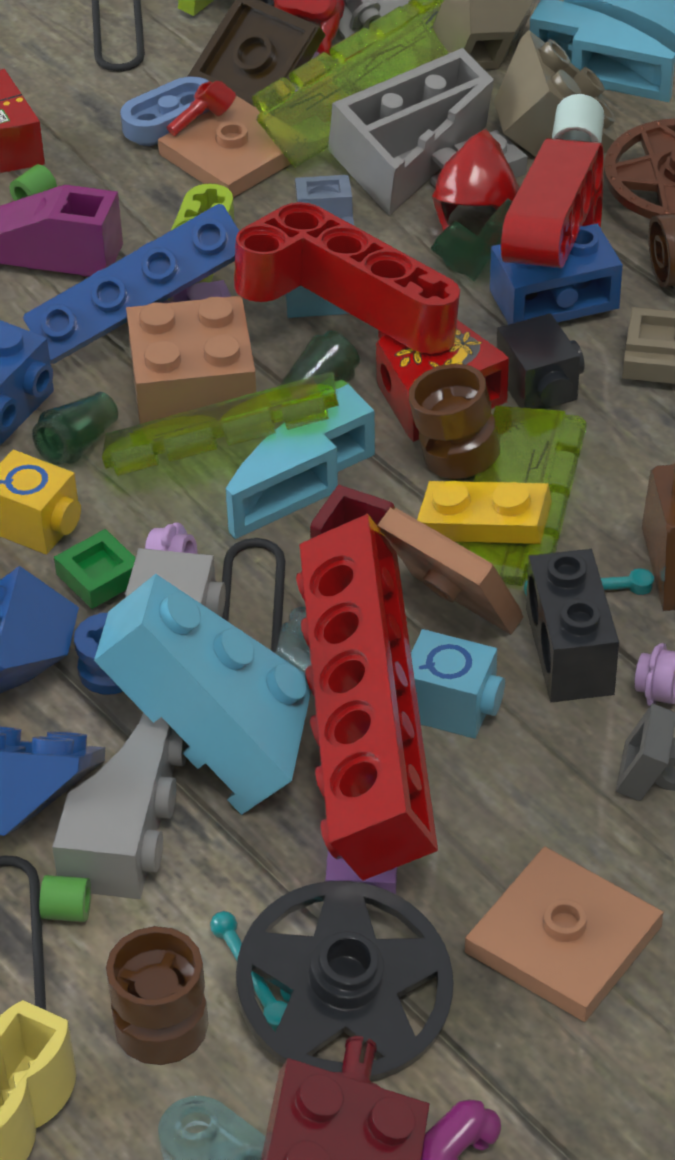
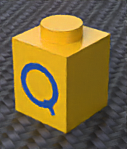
M13 449L0 463V537L47 555L64 535H69L75 529L80 519L81 504L78 501L75 473Z

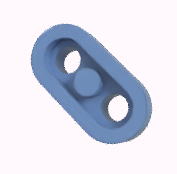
M200 77L179 78L127 101L120 111L124 136L142 146L157 145L158 139L169 133L166 126L190 106L195 100L194 95L198 87L202 83L208 82V80ZM206 108L202 114L208 112L209 110Z

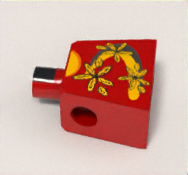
M457 320L454 345L447 351L435 354L415 351L378 330L379 341L376 343L377 383L412 442L419 440V430L415 425L409 403V389L419 376L435 367L448 364L470 365L480 370L486 379L491 409L507 403L509 358L505 353L459 320Z

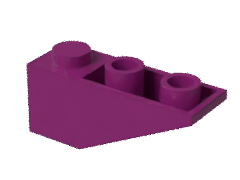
M64 184L0 206V264L90 277L95 272L115 263L123 246L118 191Z

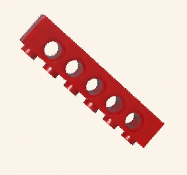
M368 514L300 543L302 571L296 575L300 594L305 601L307 616L301 620V630L310 648L311 665L306 667L305 674L309 688L315 697L316 714L311 716L310 724L314 738L320 747L321 765L316 767L315 776L319 790L325 799L327 816L326 819L321 821V833L330 854L337 860L343 858L362 881L438 851L397 552Z

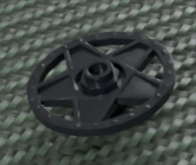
M326 881L306 885L281 896L271 903L255 919L244 937L238 955L235 976L237 999L242 1016L256 1040L275 1059L284 1064L287 1058L331 1072H341L342 1062L320 1059L312 1055L344 1032L350 1037L363 1036L362 1046H364L368 1038L377 1045L374 1055L378 1059L373 1060L371 1081L386 1078L402 1071L420 1059L431 1048L447 1020L454 986L453 970L448 951L432 923L416 907L400 896L374 885L353 881ZM324 901L314 936L268 933L288 914L314 903ZM366 904L397 917L419 938L376 939ZM252 971L291 995L276 1032L268 1024L255 999ZM436 977L437 989L434 1009L422 1031L415 1036L399 997Z

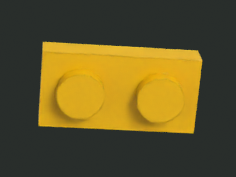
M429 481L417 520L454 542L541 544L552 503L549 483Z

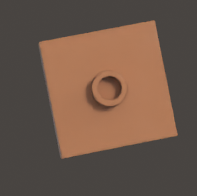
M236 96L232 105L221 116L217 117L211 111L200 115L176 136L168 133L159 138L158 148L159 155L203 184L212 183L225 186L232 192L234 198L306 156L307 139ZM297 141V143L301 145V147H303L299 151L300 154H298V151L293 152L295 150L294 148L288 149L290 147L297 146L296 143L292 142Z
M390 507L377 526L412 576L422 581L431 591L446 601L452 603L455 601L507 633L512 634L524 616L494 565L403 511Z
M544 846L466 936L465 953L581 1021L586 1022L660 930L664 911Z

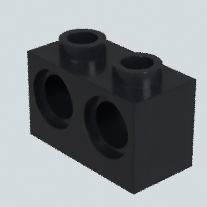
M592 548L529 555L526 611L550 703L615 695L619 639Z

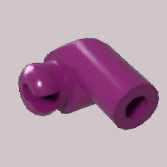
M468 1099L457 1102L425 1133L421 1160H458V1157L469 1145L478 1150L489 1148V1143H496L500 1135V1117L496 1111L484 1108L482 1101Z

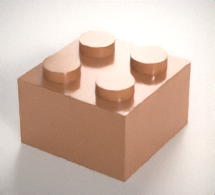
M241 296L209 297L202 300L151 303L144 306L126 307L141 437L165 435L163 433H183L258 424L255 367Z

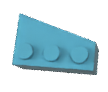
M157 574L153 575L108 611L94 661L153 723L162 717L189 745L183 754L197 769L207 764L233 791L227 800L241 815L292 781L311 694L306 674Z

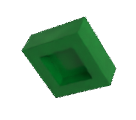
M103 529L54 556L56 575L93 609L127 590L136 557L111 533Z

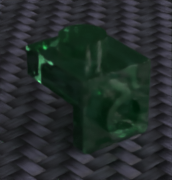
M507 199L488 219L478 236L459 222L452 221L436 238L431 246V250L439 255L450 269L457 273L465 274L475 281L491 262V246L501 244L504 219L513 201Z

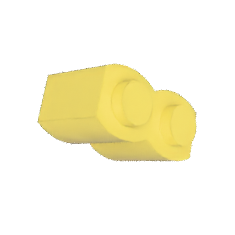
M24 1000L14 1004L0 1015V1160H27L34 1146L36 1128L47 1123L64 1107L76 1081V1067L68 1020Z

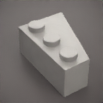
M461 48L338 100L332 105L328 151L385 213L390 216L441 169L432 160L433 153L446 147L453 149V145L467 141L471 136L486 127L494 79L464 48Z

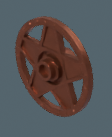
M675 118L648 122L628 130L611 144L605 156L604 179L610 193L627 209L648 219H651L652 216L675 213ZM641 141L646 156L619 162L623 153ZM631 190L657 192L660 206L636 196Z

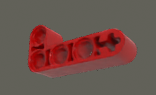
M551 138L544 140L504 219L501 237V257L504 263L562 268L576 241L581 226L598 223L601 228L604 149L602 143Z
M290 203L249 224L237 233L234 288L236 293L242 298L254 302H269L302 286L415 351L428 354L442 353L454 345L460 299L458 284L323 208L311 203Z

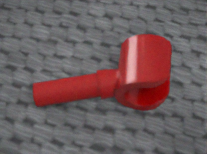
M222 81L202 83L194 95L195 100L185 111L166 126L167 130L171 135L176 136L195 118L201 115L206 108L217 117L221 116L236 98L235 92Z

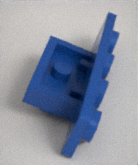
M217 204L24 314L23 319L30 332L47 338L50 364H55L127 323L126 307L162 303L234 262L236 236L239 229L225 206Z

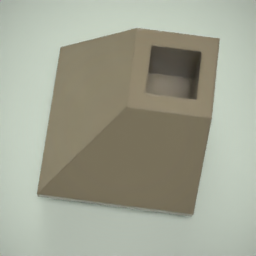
M444 0L432 27L446 55L464 48L483 69H499L523 32L537 0Z
M528 30L520 39L494 100L503 133L536 157L546 138L552 139L555 112L558 104L570 95L584 94L596 99L603 107L604 124L601 143L603 144L604 153H607L611 144L617 139L612 125L616 118L604 102L601 93L605 91V88L600 79L587 67L579 70L570 63L566 52L555 41L550 39L545 43Z

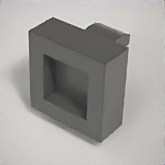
M653 703L625 741L616 792L641 801L654 783L663 789L675 791V738H673L675 712Z

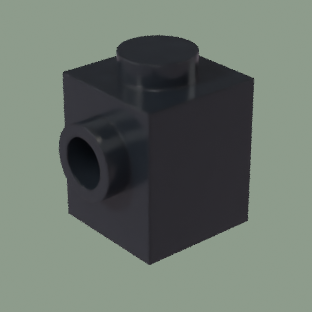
M551 313L497 328V348L509 358L508 391L524 415L578 400L579 374H582L585 369L583 353L575 340L570 341Z

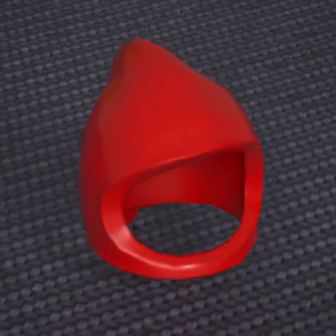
M487 129L471 136L462 148L445 163L438 176L436 189L432 194L434 206L447 239L455 246L467 250H486L491 248V246L501 244L504 219L519 190L514 173L503 154L500 143ZM458 205L490 206L501 214L499 227L492 234L477 239L457 236L451 231L448 219Z

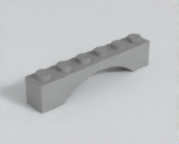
M138 548L125 593L126 597L153 575L157 574L220 617L223 616L226 589L224 582H216L214 555ZM143 713L139 724L120 751L96 774L67 794L52 846L57 876L90 878L91 894L141 899L147 872L157 873L159 870L163 851V833L158 831L161 818L171 819L176 801V779L172 777L174 766L185 765L187 757L183 753L189 747L162 717L153 723Z

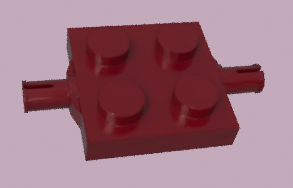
M363 1036L349 1037L345 1043L346 1049L341 1072H331L287 1058L278 1074L261 1160H421L430 1103L381 1088L376 1083L371 1082L370 1077L377 1045L368 1038L362 1047Z

